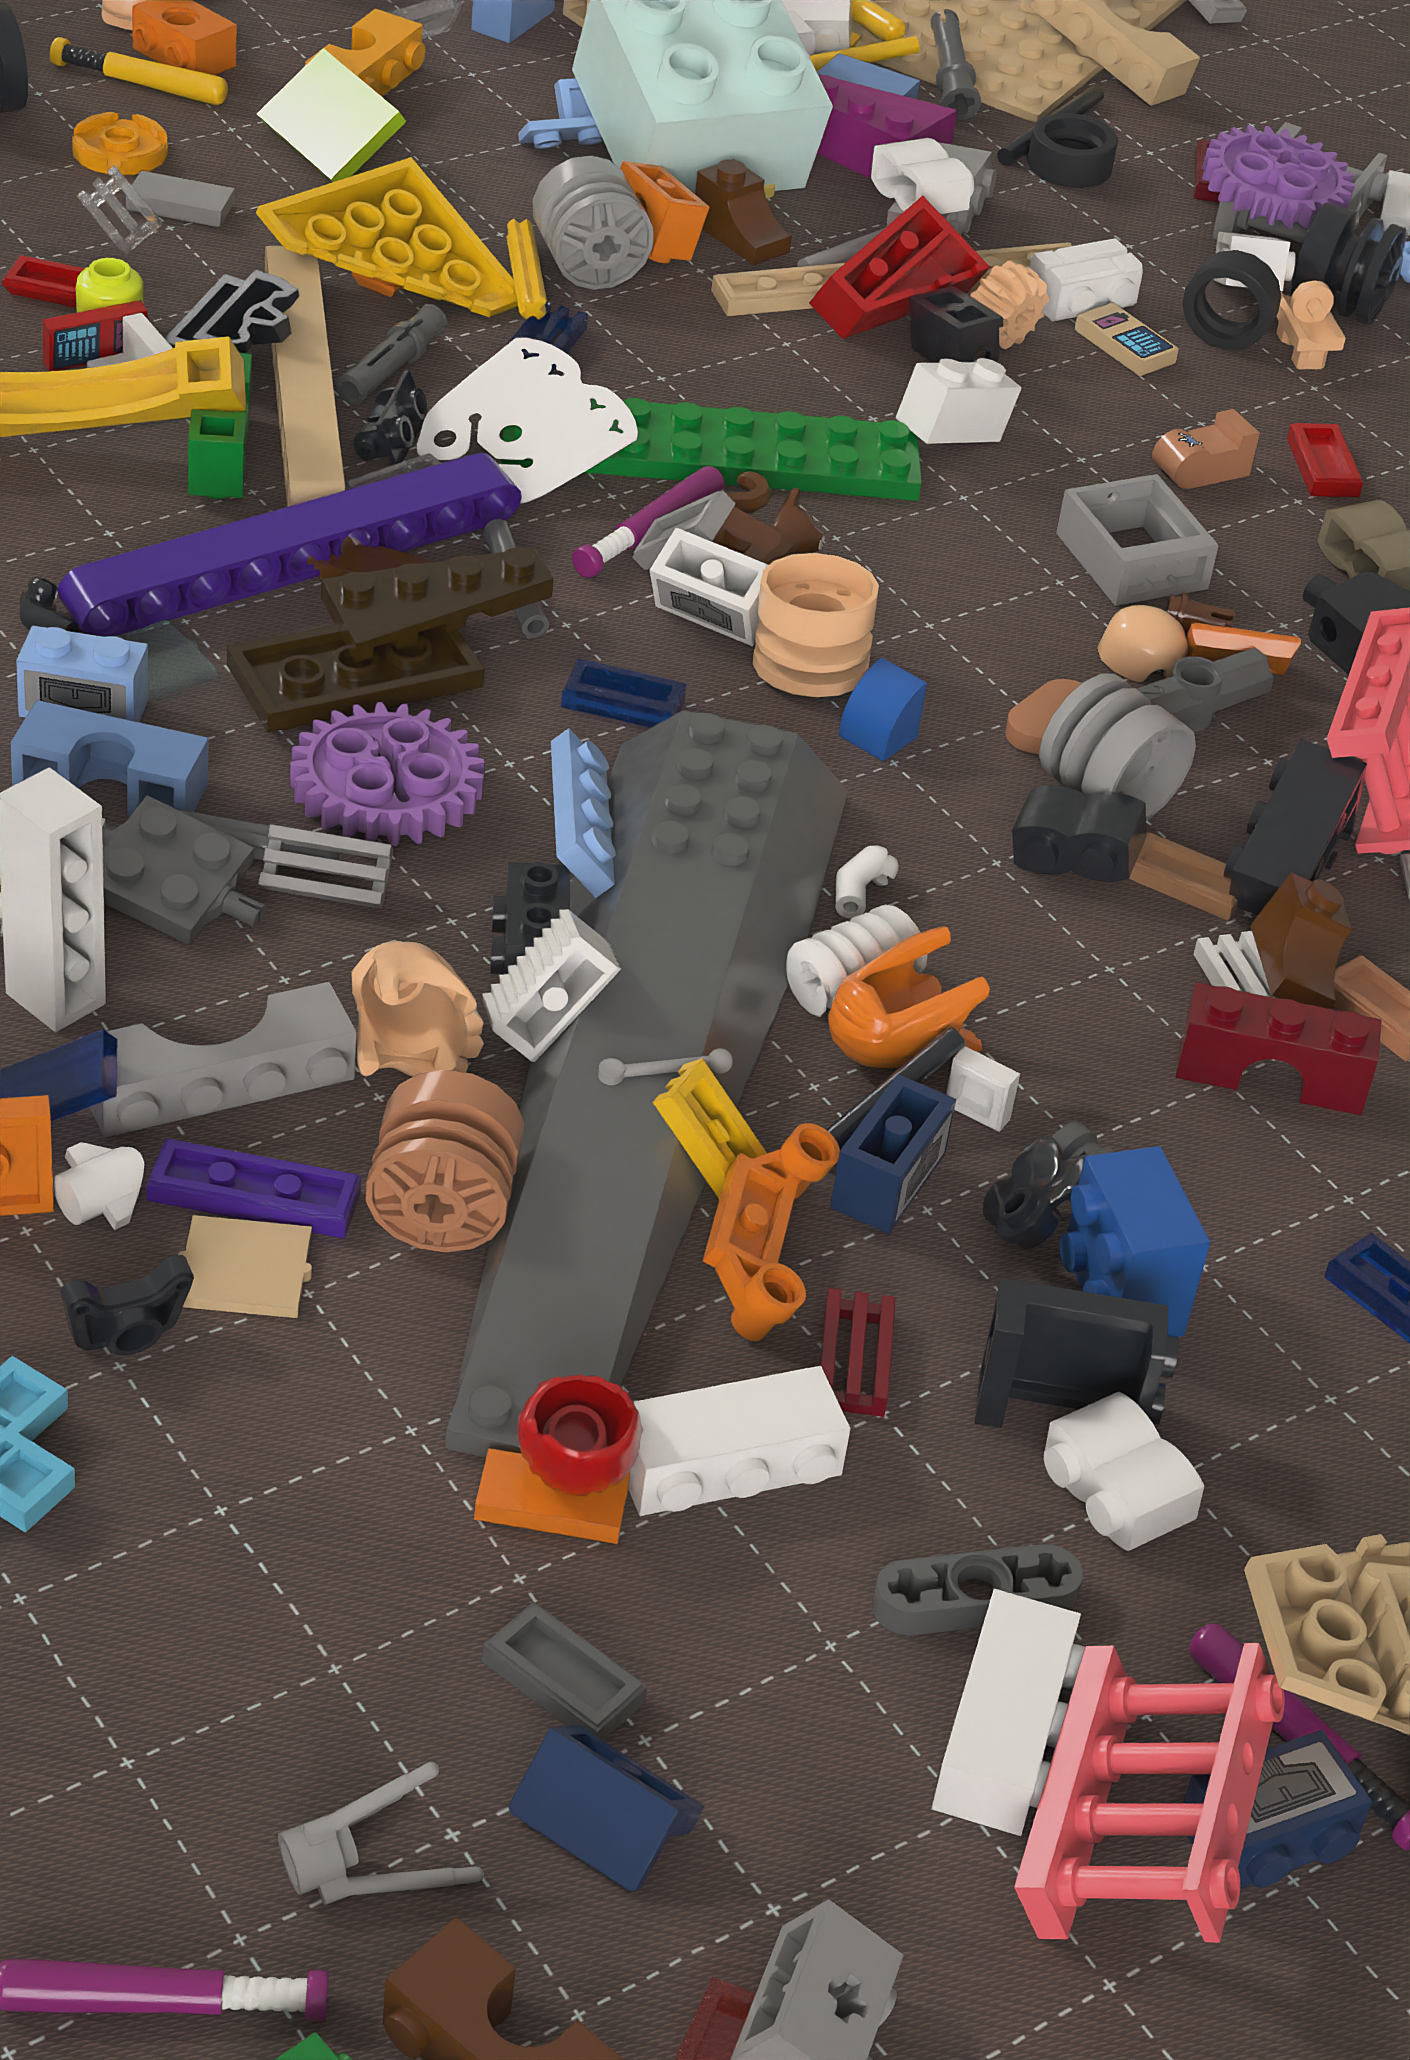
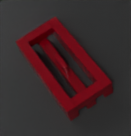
M828 1288L819 1366L822 1367L833 1390L839 1318L852 1320L846 1392L833 1390L844 1412L884 1417L889 1393L896 1297L882 1295L881 1304L868 1303L869 1293L855 1291L853 1301L841 1299L842 1289ZM866 1322L878 1323L872 1395L860 1394Z

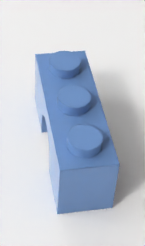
M36 700L11 741L12 786L50 767L77 788L97 779H113L127 785V815L130 816L147 795L172 808L194 812L208 786L209 738Z

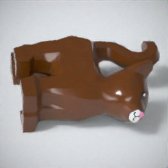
M751 471L741 473L738 476V485L747 492L726 493L736 504L713 539V543L768 565L775 560L789 555L814 553L822 549L825 533L815 526L813 516L799 506L800 489L794 487L789 492L777 513L774 525L768 526L751 517L748 513H754L767 505L772 496L770 485L763 476Z

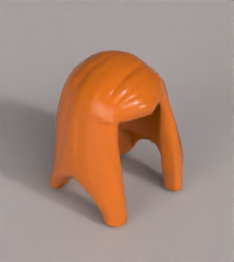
M948 927L929 929L906 938L843 980L832 1002L828 1022L832 1039L845 1056L867 1067L899 1068L948 1026L953 1027L959 1032L965 1041L966 1047L978 1053L982 1051L981 1040L976 1038V1034L970 1030L964 1029L963 1023L971 1011L989 997L990 988L986 979L983 976L941 994L942 987L935 976L918 973L913 968L914 961L917 958L950 944L951 933Z

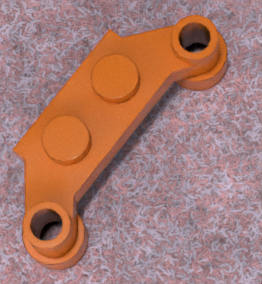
M804 1123L797 1126L779 1150L753 1159L740 1153L727 1170L703 1262L715 1268L734 1306V1311L731 1314V1322L738 1334L750 1341L764 1339L776 1324L787 1322L804 1303L806 1298L805 1286L800 1277L789 1267L779 1264L778 1261L794 1199L799 1198L811 1182L822 1180L839 1159L840 1149L835 1138L827 1130L815 1124Z

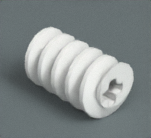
M885 904L872 909L869 913L853 917L850 922L846 921L833 926L831 930L814 934L811 939L807 938L798 941L788 951L786 960V974L790 988L802 1007L810 1014L821 1017L826 1011V1007L831 1009L836 992L847 976L867 965L894 945L912 935L920 933V931L906 913L895 906ZM927 955L921 956L914 961L913 968L916 972L922 973L925 969Z

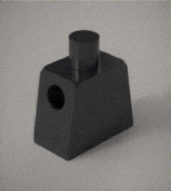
M1363 572L1340 584L1335 583L1323 574H1318L1309 581L1303 592V600L1315 608L1308 633L1310 641L1349 675L1370 613L1372 611L1409 608L1410 591L1374 572Z

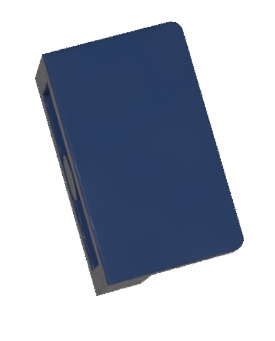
M580 1725L550 1727L509 1804V1811L625 1889L634 1891L643 1887L668 1838L691 1833L705 1805Z

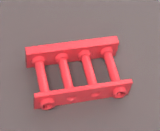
M1410 607L1372 611L1370 613L1327 736L1332 758L1354 756L1359 758L1360 761L1367 763L1364 779L1370 800L1355 843L1358 854L1374 852L1395 854L1403 850H1410Z
M1244 1643L1234 1683L1136 1684L1134 1678L1127 1677L1114 1646L1085 1647L1014 1886L1038 1939H1068L1076 1909L1083 1906L1087 1899L1186 1900L1204 1942L1220 1943L1228 1909L1236 1908L1240 1897L1238 1866L1273 1722L1281 1721L1285 1706L1284 1689L1279 1688L1276 1675L1271 1674L1259 1643ZM1226 1714L1219 1742L1123 1743L1128 1723H1134L1138 1715ZM1121 1774H1211L1204 1804L1106 1803L1112 1782H1117ZM1104 1835L1195 1836L1188 1867L1089 1866L1095 1843H1100Z

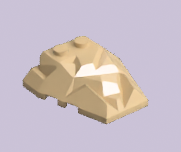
M1382 1534L1363 1537L1356 1551L1336 1554L1327 1544L1251 1557L1244 1571L1279 1688L1354 1716L1399 1730L1403 1734L1410 1736V1541L1385 1546L1387 1541Z

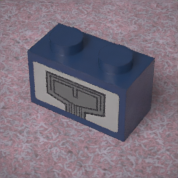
M897 1074L840 1150L830 1208L890 1234L946 1154L956 1099Z
M1323 1729L1266 1750L1238 1866L1240 1889L1252 1884L1258 1888L1270 1886L1285 1877L1292 1869L1320 1860L1322 1863L1335 1862L1349 1854L1357 1846L1360 1840L1359 1835L1372 1800ZM1211 1774L1192 1775L1183 1803L1204 1804ZM1187 1836L1193 1844L1195 1836Z

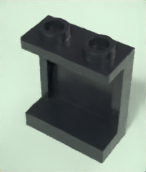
M1000 1278L979 1371L974 1424L1002 1428L1009 1398L1081 1409L1120 1392L1138 1404L1153 1424L1159 1425L1165 1401V1383H1159L1160 1377L1172 1379L1179 1345L1178 1336L1167 1335L1168 1306Z

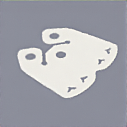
M515 338L440 399L427 413L417 442V453L421 458L430 460H454L465 455L469 450L472 423L468 419L473 414H480L482 418L478 423L477 442L496 459L524 460L526 458L533 460V464L528 468H523L521 465L498 464L521 491L522 499L520 503H527L551 492L636 441L638 430L630 409L615 393L602 386L582 383L579 365L572 357L543 341L530 338ZM522 349H526L529 353H538L539 356L523 359ZM552 364H556V370L563 372L564 376L549 375ZM594 398L598 405H605L606 408L590 410V399ZM615 419L619 422L618 428L623 430L622 434L609 431ZM509 425L519 426L522 429L521 437L513 442L501 440L499 434L504 427ZM450 430L456 434L455 442L448 447H438L434 443V437L441 431Z

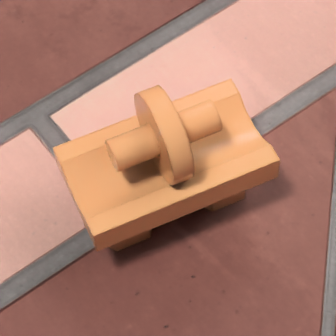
M1314 280L1300 284L1292 296H1286L1281 292V303L1276 316L1279 320L1276 333L1281 342L1294 346L1291 360L1295 367L1300 370L1324 368L1328 351L1343 350L1346 339L1330 312L1334 304V296L1325 283Z

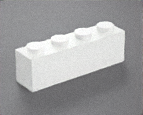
M49 767L0 793V877L6 994L56 1033L106 1004L102 806Z

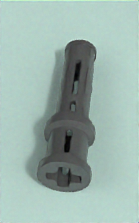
M944 9L946 22H942L940 11L936 12L930 20L940 64L936 74V84L940 92L943 93L941 106L956 109V121L966 120L973 117L979 111L981 96L974 87L976 83L975 69L966 61L958 15L953 10Z

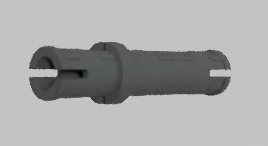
M426 304L408 321L398 322L390 328L387 333V339L337 379L340 382L336 384V388L341 398L351 405L361 404L368 395L388 380L404 364L413 363L422 357L426 351V345L446 330L445 326H447L448 321L444 312L433 304Z

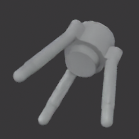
M428 1762L330 1815L279 1832L278 1842L281 1856L289 1879L297 1894L301 1895L318 1888L323 1904L327 1905L352 1895L448 1887L480 1882L484 1877V1872L480 1867L476 1866L356 1877L346 1876V1869L357 1865L359 1862L357 1849L349 1827L378 1813L381 1809L400 1800L403 1795L414 1790L417 1786L436 1777L439 1773V1766L435 1762Z

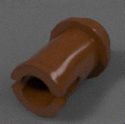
M1185 592L1182 593L1181 597L1170 595L1165 611L1181 624L1184 632L1188 633L1191 624L1194 623L1232 627L1233 621L1231 620L1234 618L1235 610H1227L1188 599L1189 594Z

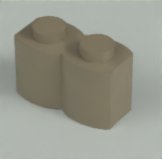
M1374 500L1326 510L1317 541L1326 558L1334 566L1347 571L1350 579L1363 572H1374L1410 591V530H1407L1402 517L1391 505L1382 500Z

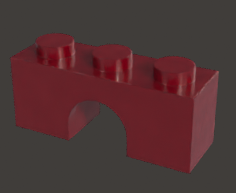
M1195 982L1181 1034L1175 1078L1237 1090L1241 1075L1249 1065L1266 1059L1280 1060L1295 1067L1302 1076L1299 1103L1362 1115L1379 1060L1382 1019L1363 1016L1350 1011L1343 1012L1298 1003L1291 999H1278L1238 991L1226 986H1214Z

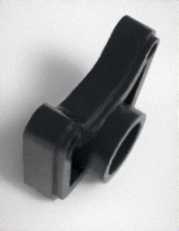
M180 1254L170 1256L147 1276L110 1287H95L82 1279L73 1280L65 1284L61 1288L60 1294L68 1328L76 1346L87 1351L109 1346L112 1353L125 1356L142 1352L154 1345L160 1339L163 1332L169 1330L177 1323L193 1284L194 1274L187 1258Z

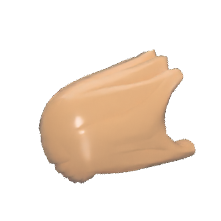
M386 942L377 945L366 953L351 971L352 994L357 1004L356 1010L359 1013L356 1048L360 1074L367 1077L382 1068H394L412 1077L419 1073L438 1070L466 1073L468 1069L467 1058L478 1057L484 1045L480 1036L483 1021L476 1010V999L452 966L437 952L416 942Z

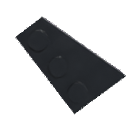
M1300 739L1290 760L1283 757L1280 758L1269 784V790L1273 791L1268 803L1261 800L1257 802L1246 833L1251 836L1245 847L1239 844L1234 846L1225 866L1223 876L1231 880L1229 895L1234 896L1238 900V908L1259 915L1291 872L1313 882L1320 878L1324 868L1329 870L1332 868L1338 855L1333 850L1339 838L1348 841L1354 831L1367 763L1352 757L1332 758L1330 749Z

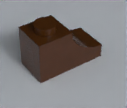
M735 159L723 160L717 165L697 171L695 195L710 207L702 230L753 265L790 252L792 235L779 224L773 215L765 196V180Z
M1291 872L1250 927L1271 996L1330 1009L1336 1002L1334 975L1338 956L1346 937L1353 929L1344 906V898L1335 887L1319 879L1311 882Z

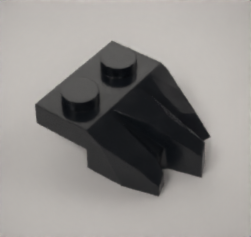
M255 270L246 280L224 274L164 339L172 348H175V342L230 337L239 353H247L252 345L282 343L292 334L289 318L283 312L292 307L299 298V291L283 278Z

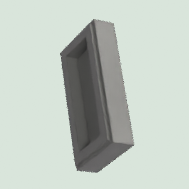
M532 1602L483 1645V1663L566 1726L580 1725L603 1741L645 1703L647 1686L535 1602Z

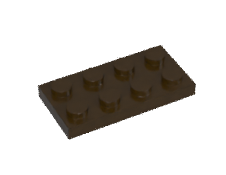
M336 625L227 646V667L267 733L294 729L298 726L312 724L314 720H331V712L334 710L349 717L353 715V705L357 704L368 712L375 710L378 702H382L386 708L399 707L406 703L455 695L459 692L484 686L485 669L459 630L455 629L446 632L440 626L418 632V642L398 649L391 642L374 647L373 657L356 663Z

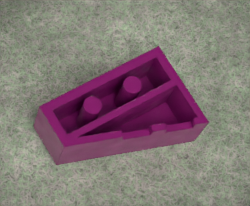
M818 75L833 107L817 154L871 179L874 146L924 138H931L939 143L952 145L957 116L956 109L848 82L829 75Z

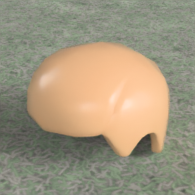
M1132 605L1121 609L1112 617L1097 648L1101 660L1112 671L1132 681L1143 682L1152 672L1160 669L1164 670L1165 677H1170L1175 663L1186 657L1188 642L1183 627L1168 612L1152 606Z

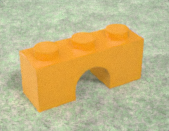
M374 9L352 26V50L343 49L331 44L325 46L324 49L383 97L422 65L425 57V45L422 43L423 24ZM316 53L314 56H312L310 59H308V60L305 62V66H306L318 53Z

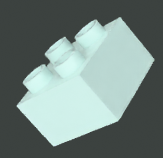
M782 0L589 1L572 71L611 159L618 168L621 167L622 161L662 166L695 194L697 171L717 165L723 160L735 159L765 180L764 185L775 184V191L805 188L833 105Z

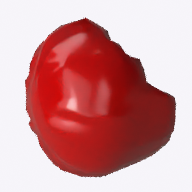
M570 1375L542 1381L539 1383L535 1393L527 1399L523 1410L519 1414L517 1434L522 1457L529 1463V1469L532 1474L539 1476L544 1484L553 1489L577 1496H586L591 1492L601 1493L608 1487L618 1484L630 1472L636 1462L643 1432L639 1411L625 1390L619 1385L608 1382L596 1375Z

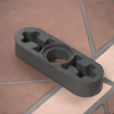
M1051 1544L897 1560L886 1565L877 1577L872 1611L880 1625L899 1635L910 1636L983 1627L991 1599L976 1600L965 1595L958 1584L968 1579H979L987 1582L994 1589L1072 1611L1076 1605L1083 1580V1569L1079 1560L1070 1551ZM1036 1576H1046L1047 1581L1045 1578H1036ZM1048 1582L1050 1585H1059V1587H1049ZM936 1586H942V1587H943V1595H942V1588L936 1589ZM1014 1590H1020L1019 1593L1013 1592ZM896 1592H907L911 1601H919V1603H908L903 1594Z

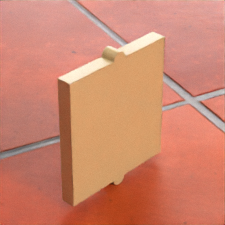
M193 1215L186 1250L178 1253V1255H184L187 1258L194 1274L193 1284L183 1307L298 1318L303 1283L309 1281L312 1277V1266L307 1263L312 1227Z

